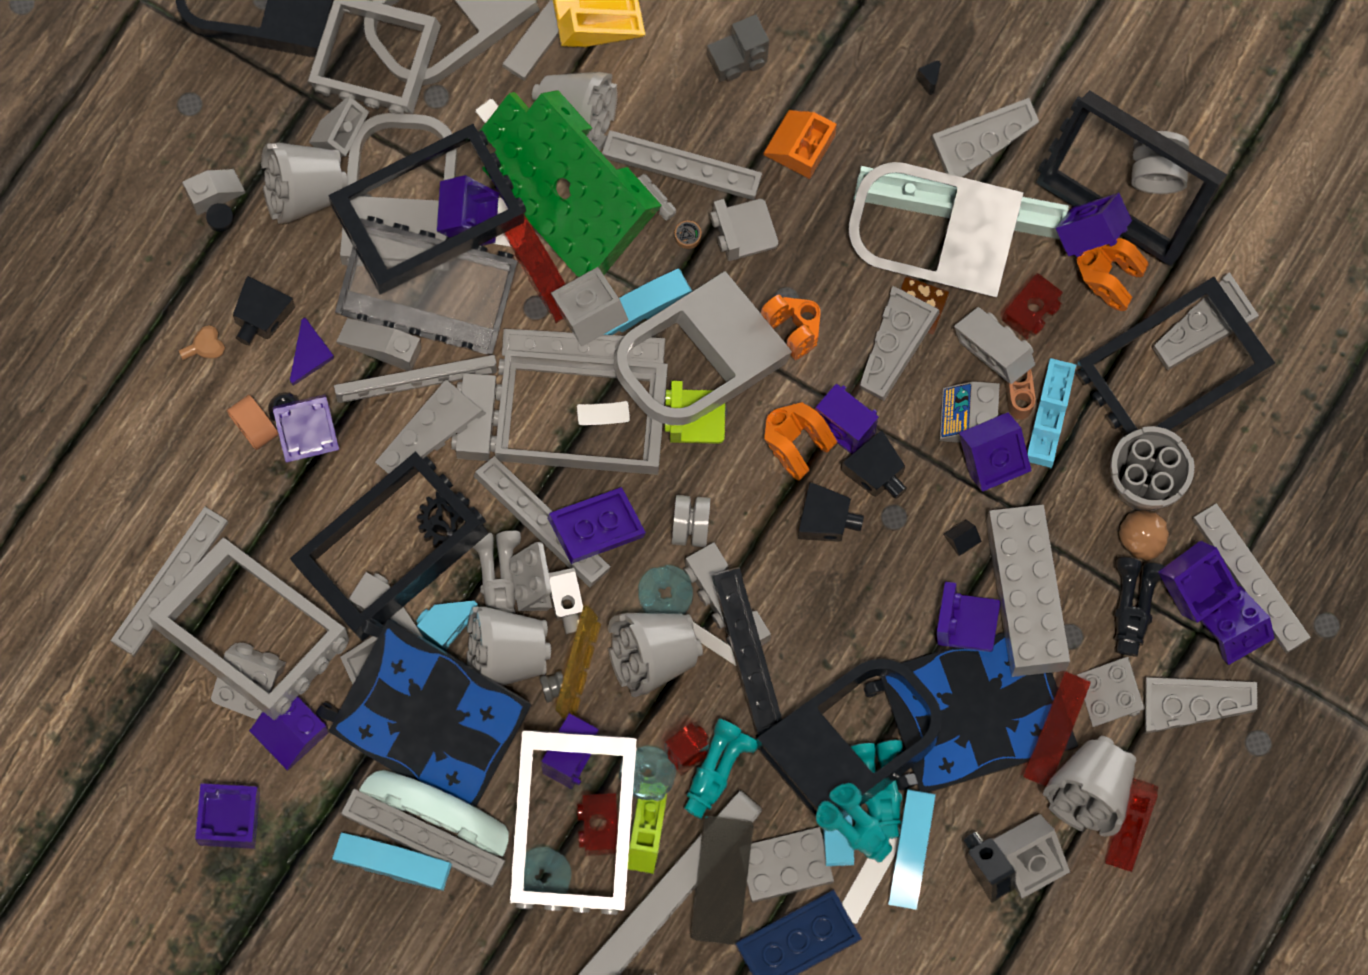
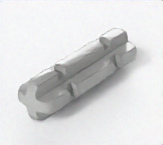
M643 174L638 177L642 184L662 205L659 209V214L665 220L671 219L676 214V208L670 202L667 203L668 199L655 184L651 183L652 181L647 175Z

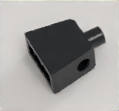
M247 276L233 312L235 323L241 326L235 338L248 346L256 334L265 339L271 338L294 310L293 298Z
M882 430L842 463L841 471L874 497L886 489L894 499H897L907 490V487L898 479L904 473L905 465Z
M810 483L798 539L840 542L842 541L845 528L861 532L864 516L848 512L851 502L849 497Z
M977 832L967 836L963 840L969 850L967 852V864L991 903L1013 891L1016 886V870L995 841L989 838L983 842Z

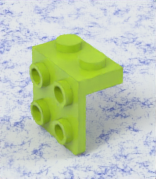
M672 381L671 390H666V406H671V408L688 407L714 390H682L683 381ZM725 403L692 423L685 425L665 424V432H670V443H723L725 438Z

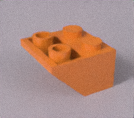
M789 110L763 155L810 179L835 137L837 124L815 112Z

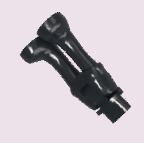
M1121 557L1117 560V569L1122 576V591L1119 608L1115 611L1117 618V635L1115 640L1118 641L1116 652L1137 657L1139 647L1144 644L1143 639L1148 626L1152 623L1151 604L1156 584L1162 581L1158 572L1165 565L1157 563H1146L1143 565L1140 595L1136 608L1132 606L1136 581L1142 563L1134 558Z

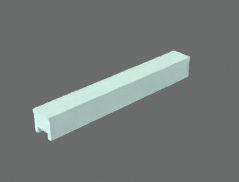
M861 166V171L858 175L854 200L856 198V194L860 186V183L862 182L864 177L874 168ZM890 173L880 177L872 184L865 202L951 218L958 188L911 175ZM1022 197L1014 231L1060 239L1056 227L1067 215L1069 206Z

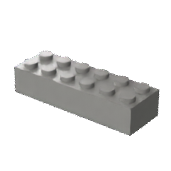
M1044 505L990 510L986 525L998 598L1000 600L1011 677L1066 671L1070 663Z

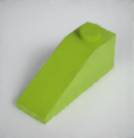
M640 784L628 853L627 869L654 874L668 788Z

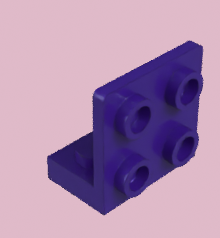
M945 582L937 628L938 645L992 652L998 623L1000 600L961 595L957 593L956 583Z
M1238 586L1240 590L1238 594L1201 620L1202 624L1219 641L1222 659L1228 665L1275 639L1270 616L1241 586Z

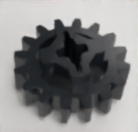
M436 492V499L426 498L428 506L420 505L419 507L420 512L424 515L417 516V521L423 523L418 527L419 532L425 533V542L433 539L434 548L446 541L456 532L458 526L464 523V520L451 506L447 505L448 503L438 492ZM470 507L469 510L473 512L475 508ZM437 508L436 514L430 517L432 511ZM443 512L451 520V529L443 520ZM437 532H441L447 536L438 535Z

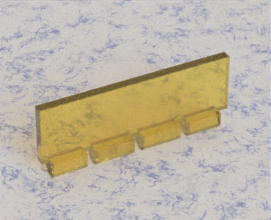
M583 606L555 709L564 720H566L569 713L575 717L577 716L581 700L576 697L583 694L588 675L587 672H584V669L590 668L595 649L594 646H591V643L597 642L601 624L597 622L598 616L589 606Z

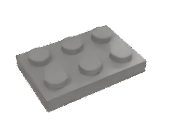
M820 827L738 847L752 903L834 882L831 868L826 866L824 842Z

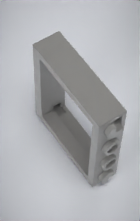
M334 0L308 82L315 89V92L322 93L324 96H329L332 93L339 95V98L342 100L351 97L354 100L363 101L364 105L371 108L387 107L394 114H404V112L413 114L441 25L435 17L369 0ZM344 12L423 31L402 97L324 77Z

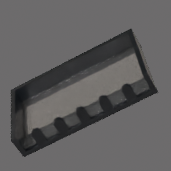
M368 216L367 220L360 218L387 269L443 242V240L435 238V233L420 230L419 234L410 232V227L403 224L394 223L393 227L384 225L383 219ZM479 245L380 295L354 247H352L335 313L359 321L395 328L408 334L482 354L494 355L518 260L513 259V254L498 251V255L488 253L487 247Z

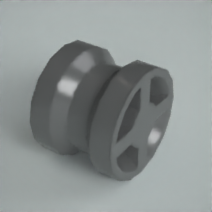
M561 671L555 672L554 676L547 677L543 675L539 677L546 703L552 702L557 697L562 699L568 697Z

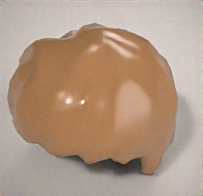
M1145 510L1134 511L1126 516V519L1120 525L1119 538L1122 545L1135 558L1149 561L1157 558L1164 551L1169 533L1167 522L1155 512Z

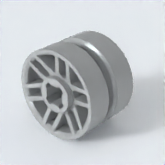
M676 495L672 545L686 546L688 536L691 535L693 547H706L711 498L697 497L694 508H691L690 496Z

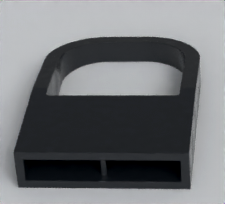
M175 0L182 22L198 35L316 58L334 0H267L261 26L253 27L201 19L188 9L187 0Z
M889 659L869 660L853 668L757 738V749L815 818L820 804L824 801L835 805L845 818L848 814L831 800L829 796L831 791L843 784H854L860 790L862 796L859 806H862L933 749L940 735L941 710L934 695L907 666ZM875 676H889L901 681L924 706L930 718V727L922 739L876 773H873L822 714L865 680Z

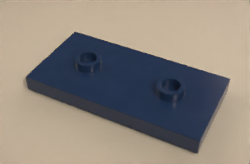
M832 890L735 943V946L751 975H799L858 943L862 938L836 892Z

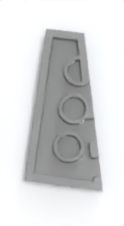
M1027 98L935 133L931 138L945 172L964 177L1036 126L1039 120L1030 99Z
M1229 272L1219 284L1245 321L1250 324L1257 320L1259 315ZM1206 295L1154 345L1153 350L1168 371L1233 332Z
M892 286L890 299L883 314V321L880 330L877 332L875 345L869 356L860 383L862 390L885 401L940 314L939 309Z
M445 380L375 463L389 474L415 451L423 459L434 449L437 451L445 445L444 442L454 434H460L467 429L466 425L475 418L480 419L486 413L449 381Z
M1147 677L1145 679V734L1252 713L1257 710V682Z

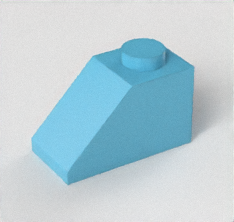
M464 601L434 605L430 610L425 609L418 617L417 623L419 624L417 628L425 639L446 651L467 626L471 608L478 607V604L475 601Z

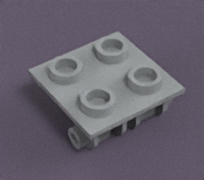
M1129 657L1077 675L1093 727L1130 715V717L1137 716L1141 710H1144Z

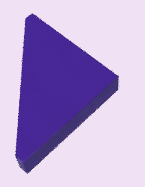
M306 318L301 320L290 376L292 386L334 359L333 354Z

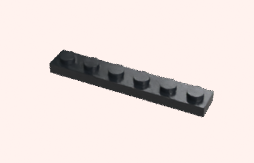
M736 567L713 574L711 577L755 733L759 736L782 721L742 574L740 568Z

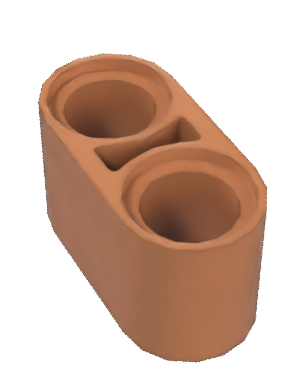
M1031 369L1022 375L1025 379L1024 382L1015 381L1010 384L1005 380L1008 409L1010 414L1016 419L1028 418L1035 405L1036 398ZM1024 400L1028 403V407L1020 408L1016 405L1015 401Z
M247 395L227 409V413L256 451L279 435L272 422L250 395Z

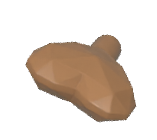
M208 325L202 327L197 332L192 345L178 351L182 360L196 354L203 358H218L223 355L225 347L218 340L216 328Z

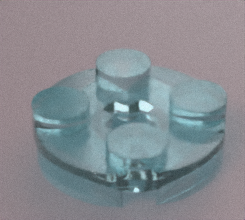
M665 565V567L650 569L642 577L639 584V603L646 613L684 615L690 608L693 600V587L689 576L683 570L675 566ZM667 587H670V593L673 596L665 599L660 598L661 593L659 589L665 590Z
M643 746L635 751L632 796L642 800L660 801L672 789L676 776V767L674 763L672 765L668 755L663 750L651 746ZM622 760V762H621L620 772H619V778H620L621 783H622L623 760ZM650 769L651 774L654 776L644 777L640 772Z
M539 847L528 851L525 854L523 891L567 894L571 883V868L567 859L548 847ZM540 869H544L546 873H551L547 883H542L541 880L535 879V876L539 875Z

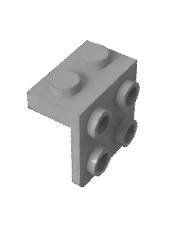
M724 199L714 202L710 218L713 227L718 228L720 234L718 236V243L721 251H725L728 261L777 248L778 239L766 202L763 199L753 200L728 208Z
M535 542L509 559L518 611H547L552 608L550 599L551 585L544 546L542 542Z
M233 644L225 652L223 660L270 694L275 680L283 673L286 662L279 660V657L275 654L255 651L249 644ZM217 677L211 695L212 702L257 720L263 711Z

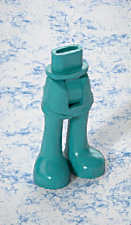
M718 719L714 736L706 759L702 766L697 768L696 774L692 779L690 791L687 793L689 800L684 809L699 819L702 818L706 809L711 810V805L718 800L727 788V780L738 756L742 752L754 753L757 750V741L741 733V729L722 719ZM723 750H724V753H723V755H722V758H721V760H720V763H719L718 767H717L716 770H715V767H716V765H717V762H718V760H719V758H720V756H721V754H722V752H723Z
M901 740L886 741L876 745L880 769L902 752L903 745ZM864 743L851 746L871 772L876 773L875 744ZM896 780L865 803L870 816L879 820L880 827L889 839L900 837L898 825H901V820H899L900 803L903 798L902 794L898 791Z
M847 783L836 787L829 796L836 805L841 807L856 821L855 826H852L843 817L840 810L828 801L820 804L816 814V822L826 831L838 830L847 839L849 846L853 850L860 851L867 858L874 859L877 863L882 862L892 851V846L889 843L888 836L885 835L880 827L879 820L869 816L859 806L862 796L860 790L854 784Z

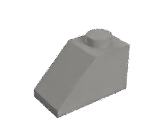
M347 97L320 121L309 143L316 148L338 149L340 156H346L369 111L353 98Z
M234 169L207 170L182 182L186 195L197 216L207 212L214 204H224L245 194V190Z

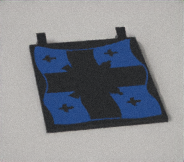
M369 618L364 621L361 630L378 639L343 705L338 711L332 704L325 702L318 707L317 715L333 722L328 732L395 773L439 789L476 808L533 704L389 618L385 626H383L377 620Z
M1004 632L995 635L992 652L953 647L901 663L912 670L934 695L940 706L942 720L940 735L933 749L911 767L913 774L897 778L896 782L899 791L917 785L920 792L930 793L1078 748V743L1053 673L1011 677ZM880 676L881 680L865 685V695L870 698L883 692L886 693L906 751L927 733L930 727L928 712L901 681L889 676Z

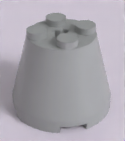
M588 72L547 75L543 78L540 85H534L532 91L533 100H536L541 93L559 90L593 128L587 135L589 140L599 151L603 149L607 136L604 134L609 128L610 121H614L617 106V84L611 82L613 74Z
M269 143L264 146L261 166L266 168L264 173L266 186H263V191L272 220L278 219V224L289 223L331 206L328 195L346 187L348 184L345 171L341 172V156L338 149L331 150L286 143Z
M1154 426L1142 427V429L1128 434L1119 441L1111 458L1110 473L1119 499L1135 510L1154 511L1172 505L1186 493L1194 475V460L1182 439L1172 431ZM1146 478L1148 479L1149 485L1145 484Z
M488 607L471 608L467 624V632L472 633L469 635L468 640L469 651H466L468 666L501 686L546 674V660H550L551 657L550 643H545V636H547L546 620L534 619Z
M624 613L611 618L608 625V631L612 633V648L608 649L611 664L622 687L627 686L631 690L632 697L648 694L696 665L698 656L703 654L701 642L696 640L692 617L689 614Z
M1100 736L1098 740L1087 741L1046 785L1043 796H1046L1051 803L1049 809L1060 820L1079 831H1083L1085 827L1100 831L1099 834L1101 836H1112L1118 833L1126 816L1135 763L1137 761L1136 757L1115 746L1114 742L1105 736Z

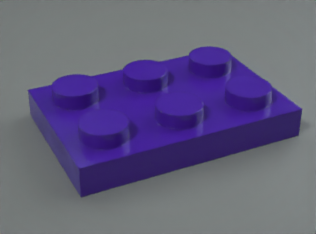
M622 487L551 512L547 517L571 564L644 538L646 533Z

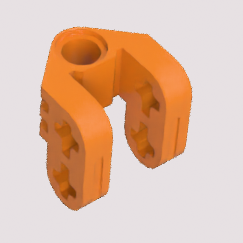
M1118 238L1114 246L1106 244L1084 251L1081 256L1077 257V264L1085 283L1088 284L1095 295L1101 296L1110 307L1119 311H1126L1132 296L1116 277L1109 274L1112 268L1111 263L1117 262L1126 273L1139 278L1143 277L1149 263L1134 244L1125 239Z
M777 295L763 306L761 315L773 329L791 316L793 317V323L798 329L788 337L787 346L791 349V356L794 360L800 359L817 346L820 323V307L817 303L811 300L783 298L781 295ZM809 312L814 315V318L806 320L801 315Z
M803 402L773 410L766 419L764 438L766 443L769 444V448L773 451L774 456L780 460L785 470L798 481L809 472L807 464L792 443L801 434L803 429L808 432L817 447L826 453L837 444V440L824 418L816 410Z

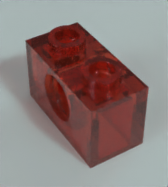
M1037 273L1005 310L1002 321L1028 340L1032 334L1038 335L1046 324L1044 320L1049 314L1054 316L1063 304L1060 302L1063 292ZM1036 304L1040 307L1041 311L1033 312L1028 308V305Z
M691 722L665 742L664 755L682 776L706 758L709 743L707 742L709 737L702 727L696 728Z
M616 793L582 795L583 803L577 804L578 821L584 820V831H579V848H585L586 856L617 854L618 819ZM595 819H601L606 823V826L601 831H595L590 827L591 822Z

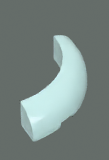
M383 770L367 777L359 790L391 807L402 811L407 810L430 823L458 833L459 837L488 853L503 856L505 853L509 832L504 824L474 806L439 789L406 776Z

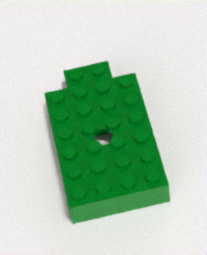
M559 90L541 93L530 108L515 92L509 93L480 129L496 149L494 153L501 163L499 170L503 176L507 174L514 187L511 191L515 198L520 197L526 207L524 217L578 278L597 267L605 275L662 205L628 167L615 169L589 140L587 135L593 128ZM483 166L482 170L489 176L486 168ZM561 178L568 180L571 184L569 187L571 195L567 199L560 197L557 193L556 185Z

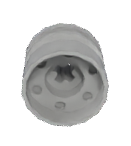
M1157 131L1189 151V140L1185 136L1174 132ZM1134 139L1133 159L1136 162L1132 165L1133 187L1152 194L1177 193L1187 187L1188 171Z

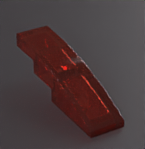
M524 215L525 223L503 233L528 275L529 282L554 321L558 323L564 318L560 314L551 292L566 284Z
M1065 671L1023 774L1024 778L1046 786L1054 776L1091 681Z

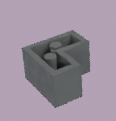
M756 14L732 24L730 36L707 45V57L719 82L726 79L728 81L734 80L741 73L750 69L756 71L762 68L768 61L769 39Z

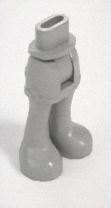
M504 531L496 535L501 579L495 578L493 534L489 533L472 547L478 552L482 569L480 592L484 596L486 607L516 614L514 609L515 588L510 572L509 559L513 556L514 548L520 544L521 533L519 531Z

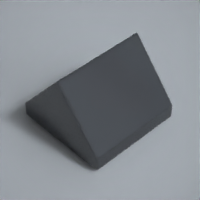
M938 60L918 68L916 79L929 95L935 93L941 63Z
M964 520L944 533L945 538L958 556H961L982 542L976 526L968 520Z

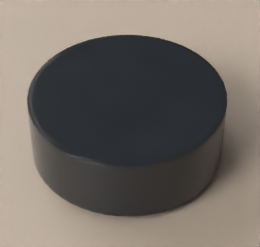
M214 204L206 212L207 223L214 231H225L233 224L232 210L225 204Z

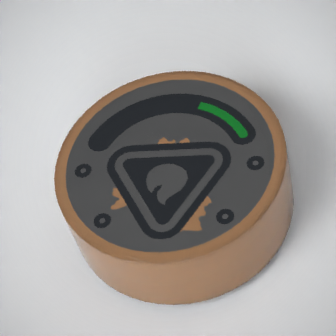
M683 221L677 225L675 241L680 247L691 249L700 243L701 229L697 223Z

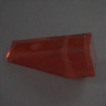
M1133 778L1125 820L1119 832L1113 835L1105 864L1130 872L1133 871L1158 796L1157 785Z

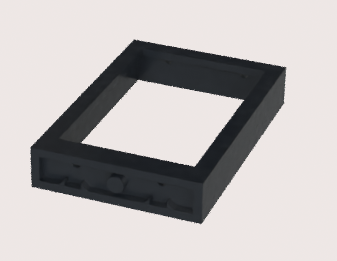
M1089 90L1083 98L1078 96L1070 109L1074 113L1071 118L1067 117L1062 123L1059 131L1063 133L1060 139L1056 137L1048 150L1052 153L1049 159L1045 158L1039 166L1037 172L1041 174L1036 183L1074 207L1103 198L1059 171L1090 112L1204 182L1171 239L1131 214L1129 215L1132 222L1127 226V231L1121 234L1124 238L1172 267L1185 249L1227 174Z
M474 124L328 195L334 213L380 295L525 223L524 212H526V207L520 197L515 198L511 191L514 187L507 174L502 175L499 170L501 163L494 152L490 154L486 147L489 143L482 130L477 131ZM471 142L508 210L387 269L350 201Z
M1214 276L1078 361L1079 371L1076 372L1078 378L1084 386L1087 384L1094 392L1091 394L1093 400L1098 407L1103 406L1109 414L1106 417L1110 425L1114 429L1119 428L1124 437L1138 429L1094 365L1205 295L1208 296L1255 364L1155 427H1161L1175 433L1273 371L1275 366L1274 360Z
M416 451L290 558L297 569L362 642L370 636L361 630L364 621L373 618L383 625L489 534L483 526L486 523L484 517L476 509L471 512L467 507L470 503L462 493L458 492L455 494L450 489L453 485L443 473L438 476L434 472L437 468L427 456L422 459ZM420 472L466 523L360 613L314 561Z

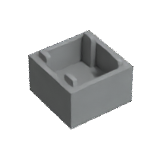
M598 267L551 292L560 314L581 346L629 320L620 299Z

